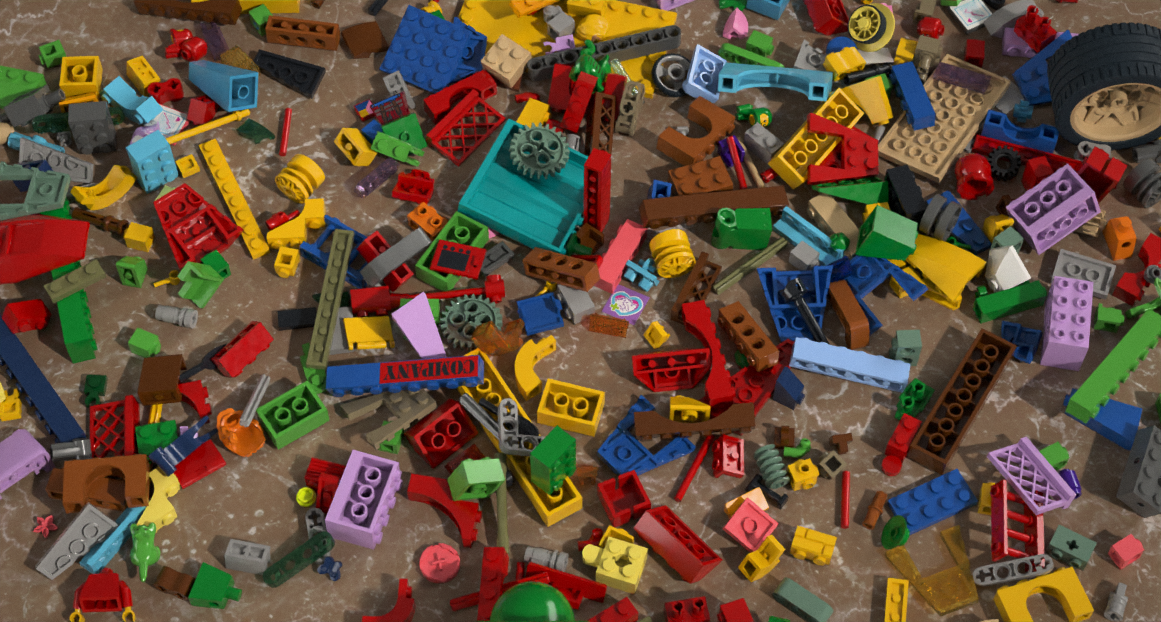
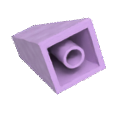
M424 292L391 314L392 319L421 359L447 357Z

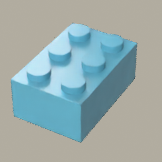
M159 130L126 147L133 172L138 177L136 180L147 194L179 176L170 144Z

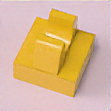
M655 321L650 324L643 336L654 349H657L668 340L670 334L665 332L664 326Z

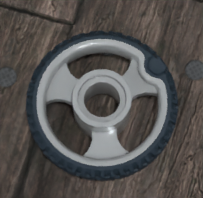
M675 53L665 54L658 58L651 71L652 81L656 88L670 97H683L687 95L683 90L681 81L685 76V71L689 70L691 61L683 55ZM666 61H676L679 63L671 64L668 69L661 65ZM659 77H663L665 84L669 87H674V90L666 87Z

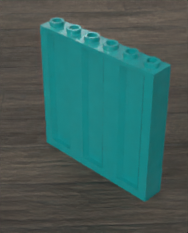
M508 119L460 200L458 212L532 249L537 247L565 255L566 246L574 232L577 233L575 231L577 226L581 227L584 222V164L588 156L568 147L570 150L569 159L566 162L565 168L561 169V173L555 171V176L552 177L548 174L547 179L543 175L540 176V179H537L535 174L530 178L529 172L523 175L524 169L518 171V164H512L513 159H510L511 152H509L514 133L518 134L519 128L524 130V125Z

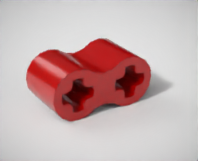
M171 78L164 83L153 82L147 88L149 97L152 96L161 105L168 101L178 102L184 97L182 83L177 78Z

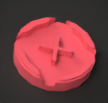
M444 543L427 547L419 559L422 575L428 581L436 584L451 581L460 569V558L457 551L452 546Z

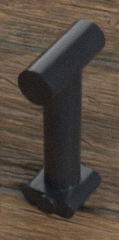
M756 474L745 488V491L749 492L760 487L763 495L775 501L777 508L781 510L788 501V495L784 493L783 496H780L760 483L763 479L762 476Z

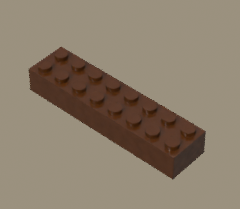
M981 328L911 443L907 457L941 475L944 474L1013 358L1016 345Z

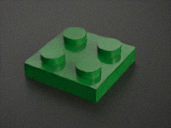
M175 420L135 427L138 453L146 454L147 458L160 446L164 449L178 438Z

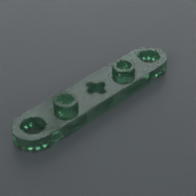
M109 107L110 115L119 114L117 118H112L114 126L122 123L125 119L123 110L119 107ZM69 112L39 115L32 120V127L38 134L71 131L68 123ZM39 122L46 123L44 126L38 127Z

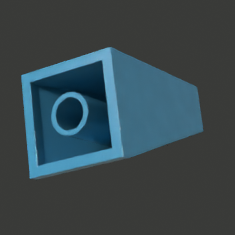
M206 60L189 62V80L225 111L231 112L257 108L258 72Z

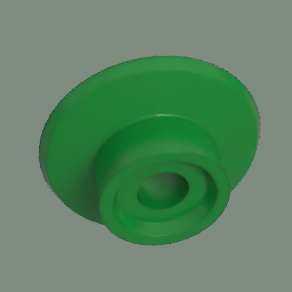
M896 515L886 523L881 535V543L885 549H894L897 546H903L907 542L910 531L903 516Z

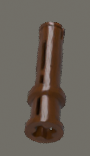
M75 207L72 212L73 219L100 226L107 232H117L120 236H123L125 229L129 226L128 220H119L112 215L103 216Z

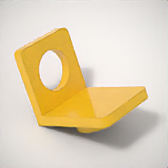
M609 525L599 543V547L605 548L608 537L634 544V537L622 528L617 529Z

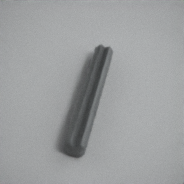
M464 393L459 398L460 403L499 440L498 422L469 394ZM506 441L508 447H511L512 445H510L509 441Z

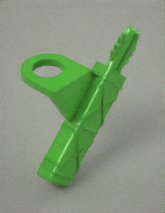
M1159 278L1154 279V285L1159 297L1151 302L1127 310L1125 314L1128 319L1144 314L1148 309L1154 311L1161 308V280Z

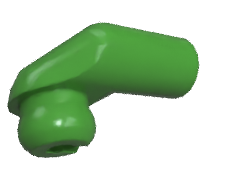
M806 438L801 439L800 444L795 448L784 447L783 456L802 458L811 449L810 440Z

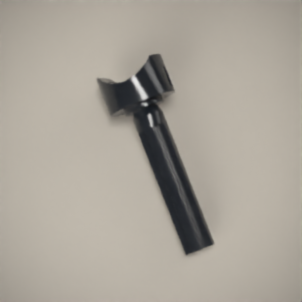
M800 278L789 281L785 289L780 290V295L784 302H794L815 342L829 344L803 298L804 294L808 291Z

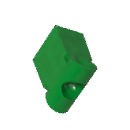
M730 208L720 209L717 213L715 227L712 232L711 244L717 249H726L729 246L732 249H765L772 232L770 208H740L735 211Z

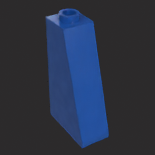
M1072 388L1070 395L1066 394L1063 406L1067 408L1070 398L1078 389ZM1109 399L1105 407H1100L1098 415L1094 419L1090 418L1086 424L1066 411L1064 414L1130 451L1138 430L1142 408Z

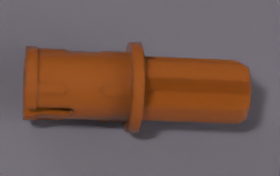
M877 491L871 505L867 507L868 512L862 525L869 530L875 528L879 516L883 513L882 508L887 499V494L883 491Z

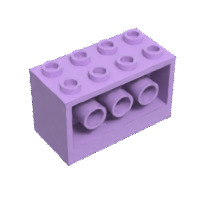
M1069 164L1057 169L1054 174L1043 179L1038 185L1027 190L1021 197L1013 200L1006 206L1009 217L1014 220L1013 227L1038 255L1101 212L1095 192Z
M1054 276L1045 301L1040 365L1074 371L1080 370L1089 348L1094 282Z
M352 450L325 518L328 537L374 549L376 544H380L383 532H381L382 527L387 526L390 517L388 511L395 506L396 497L394 495L396 491L401 490L403 483L399 462Z

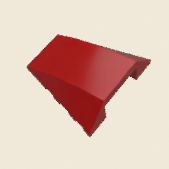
M186 183L153 202L179 270H182L188 261L202 264L200 259L207 253L215 250L222 253L244 231L240 226L235 225L230 218L220 213L215 206L205 201L200 194Z

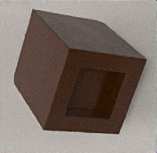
M585 223L577 232V241L579 244L591 247V255H594L604 245V234L588 223Z

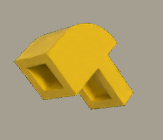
M901 37L893 66L913 61L918 42Z
M773 535L767 536L758 550L746 555L738 569L750 582L756 581L769 573L780 562L779 558L786 549Z

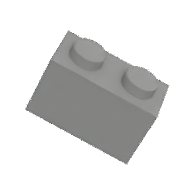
M758 122L745 132L744 144L746 148L770 166L768 162L783 147L784 143Z
M558 285L556 298L563 304L566 317L571 319L574 325L595 316V305L586 291Z

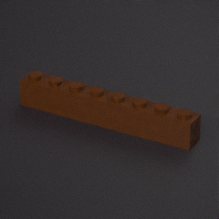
M784 185L644 199L639 207L643 228L657 229L663 226L675 227L682 224L711 223L716 221L717 213L722 208H730L734 211L740 208H770L771 215L780 216L783 209L789 206Z

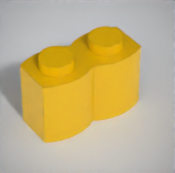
M845 47L840 52H832L825 57L823 63L826 71L833 72V81L842 80L844 74L861 71L866 65L865 60L855 47Z

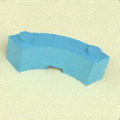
M120 76L100 92L103 101H106L107 104L110 103L125 117L139 125L149 123L163 111V108L152 96H136L135 90Z

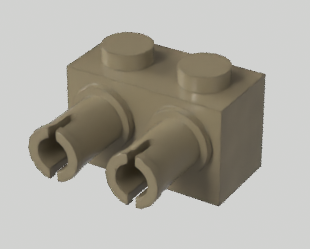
M920 35L913 64L924 85L927 76L931 75L933 70L938 68L943 48H940L941 40Z

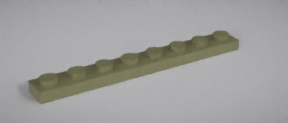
M335 229L306 362L307 368L327 369L355 236L352 230Z

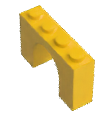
M1061 567L1048 575L1036 576L1035 579L1029 581L1027 579L1021 580L1014 586H1002L997 590L993 598L1004 622H1033L1026 606V599L1037 593H1045L1056 598L1062 605L1069 622H1080L1090 619L1094 612L1073 567L1066 569Z

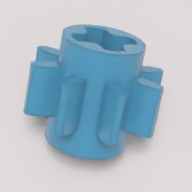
M1020 100V104L1015 103L1013 117H1017V122L1026 123V119L1032 118L1033 106H1029V101Z

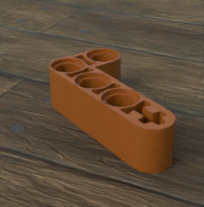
M846 280L830 282L827 297L845 328L847 348L855 350L869 346L868 319Z

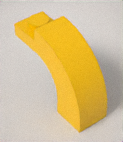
M114 165L107 177L99 184L92 187L73 186L70 193L78 203L86 205L89 210H99L110 206L123 197L138 177L127 166Z
M552 335L540 339L537 344L532 339L522 346L516 356V386L526 402L542 392V381L535 374L533 368L539 360L556 350V339Z

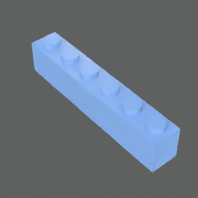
M796 337L789 362L790 367L901 393L908 384L910 364L902 360H892L881 355L875 356L864 351L849 350L846 347L832 346L825 342H815L803 337Z

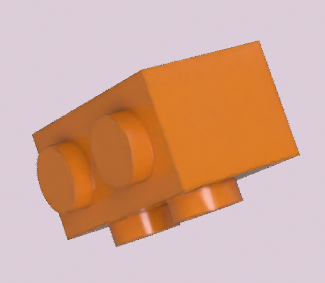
M424 202L407 215L408 226L414 231L421 227L432 242L448 223L446 217H441L432 206H428Z

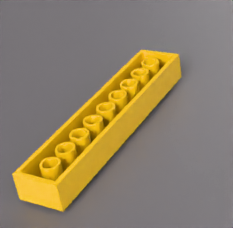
M482 347L463 355H480L484 361V384H479L476 387L458 386L457 390L461 396L467 393L477 403L483 397L497 407L503 399L510 398L517 404L518 415L531 422ZM505 406V408H507V413L509 414L510 409H508V406ZM482 407L493 419H495L498 422V416ZM479 422L497 451L503 453L499 448V440ZM503 423L504 428L509 430L505 423ZM530 442L523 443L526 449L532 450L534 448ZM506 454L508 468L547 527L582 509V496L568 476L563 481L561 488L558 491L554 490L549 495L531 482L530 456Z

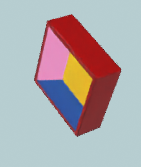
M370 99L354 105V110L362 122L375 117L370 108V105L373 104Z

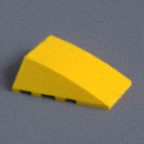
M919 233L915 240L916 250L913 255H909L906 259L915 269L919 268L923 272L922 276L926 280L930 279L936 285V290L940 293L944 292L951 304L961 295L965 285L974 276L979 277L987 268V262L953 244Z

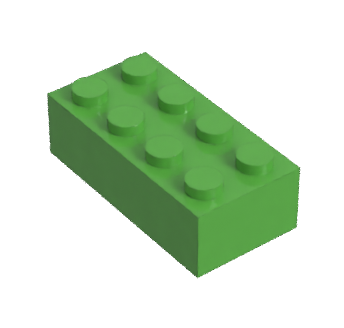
M458 211L454 213L415 265L416 278L441 291L452 290L461 276L429 269L439 239L483 248L489 240L487 226Z

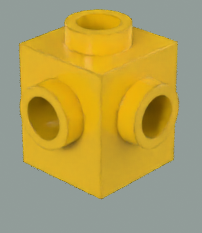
M810 458L806 460L799 459L787 467V477L791 479L790 484L793 491L810 489L816 484L819 471L817 466L813 465Z

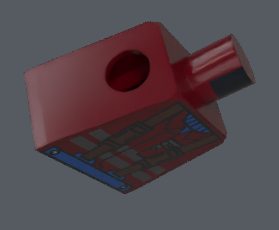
M404 91L370 105L371 110L381 125L410 114Z

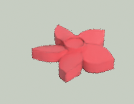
M50 515L45 520L37 517L39 526L33 532H42L43 536L47 539L49 531L58 530L57 526L53 524L54 516Z

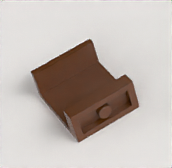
M182 354L144 358L137 391L143 406L181 402L182 394L178 387L180 371L187 370Z

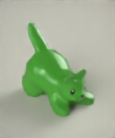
M153 522L148 527L146 525L138 526L135 523L130 525L133 540L130 560L133 565L139 566L141 582L146 580L148 566L155 564L160 559L161 551L158 546L154 545L156 524Z

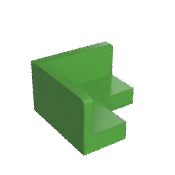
M188 261L177 276L181 281L185 282L177 294L184 299L192 300L199 308H204L224 278L210 265Z

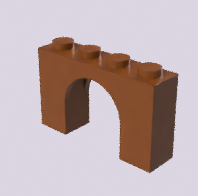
M699 96L689 106L687 118L706 129L708 135L702 138H690L668 126L658 136L656 149L684 166L704 161L707 155L712 154L718 142L724 140L727 134L733 132L735 116Z
M134 454L130 456L96 457L85 460L74 459L72 461H64L62 503L66 514L80 512L87 503L88 490L92 483L101 477L111 475L118 476L125 481V499L128 508L149 506L150 465L147 455Z

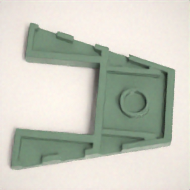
M1 161L0 180H31L24 203L0 204V221L63 208L71 181L69 174L50 170L43 172L39 171L38 168H23L19 164L12 166Z

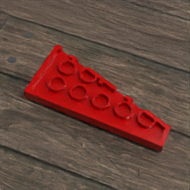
M786 339L776 346L779 350L777 365L757 372L753 366H749L731 376L729 383L730 386H734L736 397L733 398V404L753 402L755 417L774 393L776 380L784 367L792 368L789 366L793 341ZM705 396L698 400L707 404ZM731 406L710 410V418L713 419L719 416ZM733 431L739 436L743 435V433H740L739 431Z

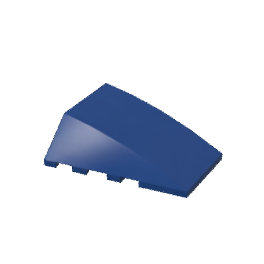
M833 265L814 266L813 270L776 271V267L757 268L781 343L786 339L794 342L796 337L808 338L811 341L815 340L795 307L794 302L785 303L780 295V290L785 289L789 281L800 278L808 290L803 298L822 329Z

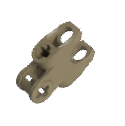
M631 80L626 84L620 103V113L615 125V133L621 132L629 134L631 137L634 136L638 115L641 112L646 91L644 84ZM634 86L638 87V93L636 95L632 94V89ZM628 106H633V110H629ZM622 124L630 125V128L624 127Z

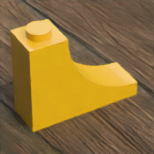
M881 76L841 88L855 104L866 112L872 124L878 123L879 126L889 123L888 119L894 117Z

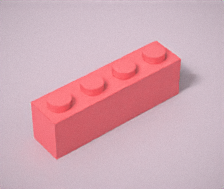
M629 219L626 220L624 225H620L616 238H612L609 243L607 253L604 252L601 256L603 262L599 268L600 280L594 285L595 287L611 294L614 293L628 268L626 266L627 261L633 262L645 242L647 228H643V225Z

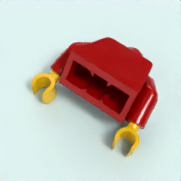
M103 568L99 574L88 575L86 582L75 590L73 602L75 612L70 615V621L75 622V619L80 617L79 622H85L81 609L82 613L122 611V608H125L122 614L123 621L126 622L127 615H132L133 622H135L136 616L131 610V606H133L131 590L125 581L120 580L119 574L113 573V570L110 568Z

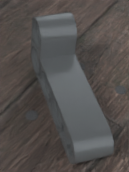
M419 227L373 259L360 273L369 285L374 287L389 273L425 249L432 241L424 230Z

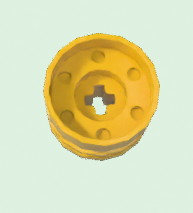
M302 154L294 155L287 163V167L283 168L281 173H278L275 177L278 188L288 198L300 204L305 203V199L312 196L313 190L318 189L325 180V175L321 168L309 157Z
M666 230L657 234L649 242V248L652 257L655 259L654 263L657 267V272L661 277H680L691 271L696 264L688 236L683 230Z

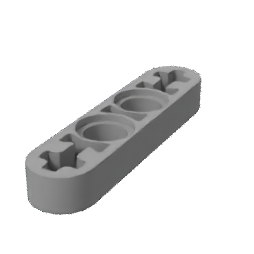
M1040 554L981 566L974 570L973 580L978 586L986 587L1045 575L1053 570L1054 563L1049 555ZM1042 559H1045L1046 562H1050V564L1046 566L1047 569H1043L1042 566L1035 567L1037 571L1033 572V566L1031 564V561H1034L1035 565L1041 564ZM1021 563L1029 565V571L1025 574H1021L1017 570L1018 565ZM1001 567H1005L1009 571L1008 576L1005 578H1000L997 575V571ZM990 569H993V575L996 580H992L991 576L985 577L984 582L977 579L980 576V572H984L985 575L991 574Z

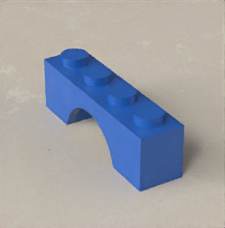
M988 109L981 135L1053 154L1059 132L1056 127L1041 124L1036 128H1022L1013 124L1006 114Z

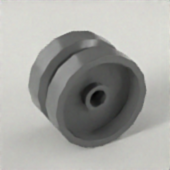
M936 194L921 219L919 231L927 235L934 231V238L946 241L958 221L962 205L954 201L947 205V198Z

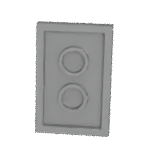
M1060 249L1050 283H1052L1054 276L1094 282L1093 296L1106 300L1116 265Z

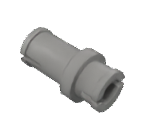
M62 118L55 119L53 125L55 126L56 137L60 141V145L64 147L71 145V133L67 130L65 120Z

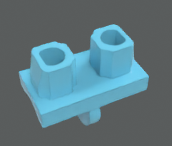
M648 258L646 261L640 259L638 264L642 267L630 260L627 261L626 266L628 268L624 273L625 279L633 283L638 275L641 276L642 280L638 286L646 292L653 285L657 286L660 282L655 275L649 272L655 273L657 268L652 266L654 263L653 259Z

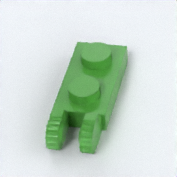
M377 131L370 147L374 151L414 166H419L420 162L417 159L408 157L409 151L418 156H423L425 153L413 147L410 143Z

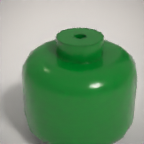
M839 232L830 237L832 240L830 247L835 252H837V249L844 251L848 249L850 239L844 233Z

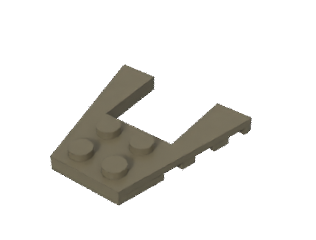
M424 389L415 392L401 390L399 393L387 391L340 405L341 412L349 421L383 405L397 417V420L366 434L367 441L375 450L380 448L379 444L383 441L389 442L393 439L395 433L399 430L409 428V423L417 418L419 421L437 408L436 401Z

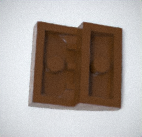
M376 21L358 24L341 31V35L353 59L369 58L371 53L387 52L389 48Z

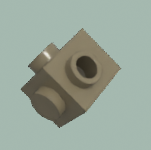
M833 450L830 454L826 451L818 458L820 463L817 466L819 467V473L825 479L828 477L831 480L848 464Z

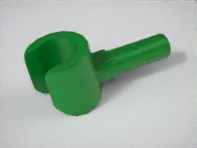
M954 237L947 238V243L971 250V245L956 242Z

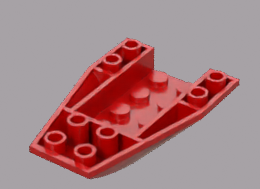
M36 213L0 221V285L18 283L84 259L90 223Z

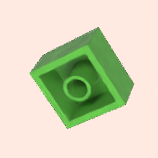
M485 457L474 461L473 459L463 460L447 480L453 501L489 498L501 486L505 478L499 458L491 459L490 457Z

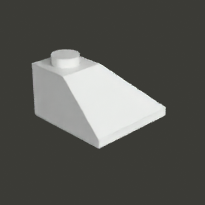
M1013 245L989 250L985 277L989 287L994 292L1010 289L1031 278Z

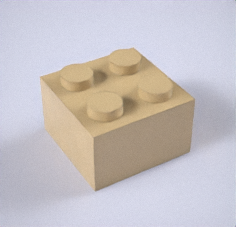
M501 34L481 60L483 70L486 69L490 75L512 88L528 68L527 63L532 59L531 52Z

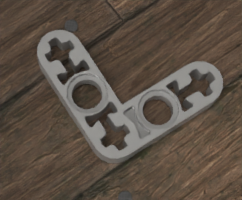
M505 398L500 402L497 410L499 448L504 454L530 456V453L545 437L520 435L518 431L517 404L514 400ZM505 406H508V409H510L508 416H506L507 408ZM508 422L512 424L513 429H505L503 423ZM506 441H509L510 445L512 446L508 447ZM530 442L534 448L532 450L526 449L523 443Z

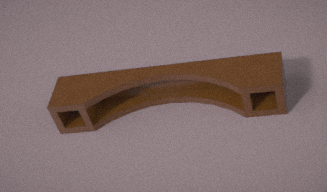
M134 0V4L140 14L221 23L224 25H236L242 11L239 0H207L195 3L176 0Z
M753 402L733 404L719 416L698 423L672 421L655 411L634 412L636 439H640L642 442L651 441L654 437H660V440L672 439V436L680 435V438H690L692 434H700V437H707L715 432H720V435L732 434L731 431L750 433L756 426Z

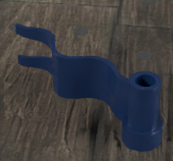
M206 415L166 448L162 449L160 446L148 458L153 463L155 462L165 475L169 477L177 470L175 466L215 435L218 430L215 428L201 437L193 438L209 419Z

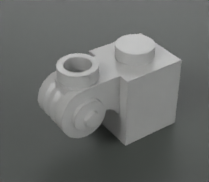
M548 5L543 9V19L547 23V34L554 40L555 37L575 33L574 19L564 13L560 6Z

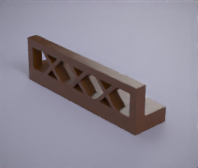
M600 92L592 94L588 104L584 155L589 157L593 148H599V150H604L612 155L616 96ZM602 99L610 100L609 109L606 110L602 105ZM603 115L609 120L606 127L601 123ZM602 132L607 137V143L604 145L599 139Z
M701 252L671 309L670 320L684 325L681 318L682 304L689 303V299L698 296L699 301H706L722 270V266L708 261V253ZM706 267L716 270L713 275L706 276L704 271ZM705 282L707 289L699 291L697 284Z

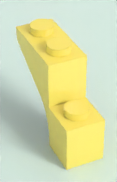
M160 467L149 473L151 483L154 485V494L149 502V506L145 508L137 522L138 526L146 525L147 527L150 523H155L156 532L163 526L171 524L177 518L176 511L167 498L174 496L181 489L179 480L174 473L167 477Z

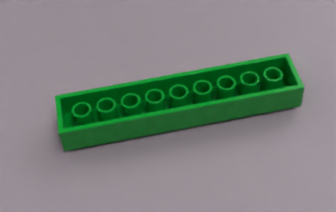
M67 197L63 208L40 212L42 215L72 219L69 213L71 208ZM80 260L51 270L53 281L82 267ZM84 289L57 302L64 343L73 364L95 359V351L98 350L96 339L93 336L95 334L94 327L90 321L92 316L87 302H89L88 296Z

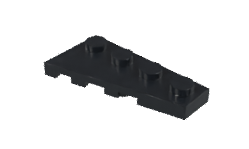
M260 49L252 62L254 68L313 99L326 73L324 67Z

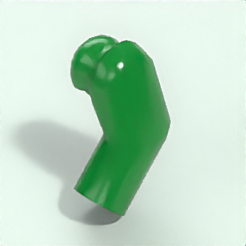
M737 350L734 354L736 364L741 369L747 368L749 366L747 358Z

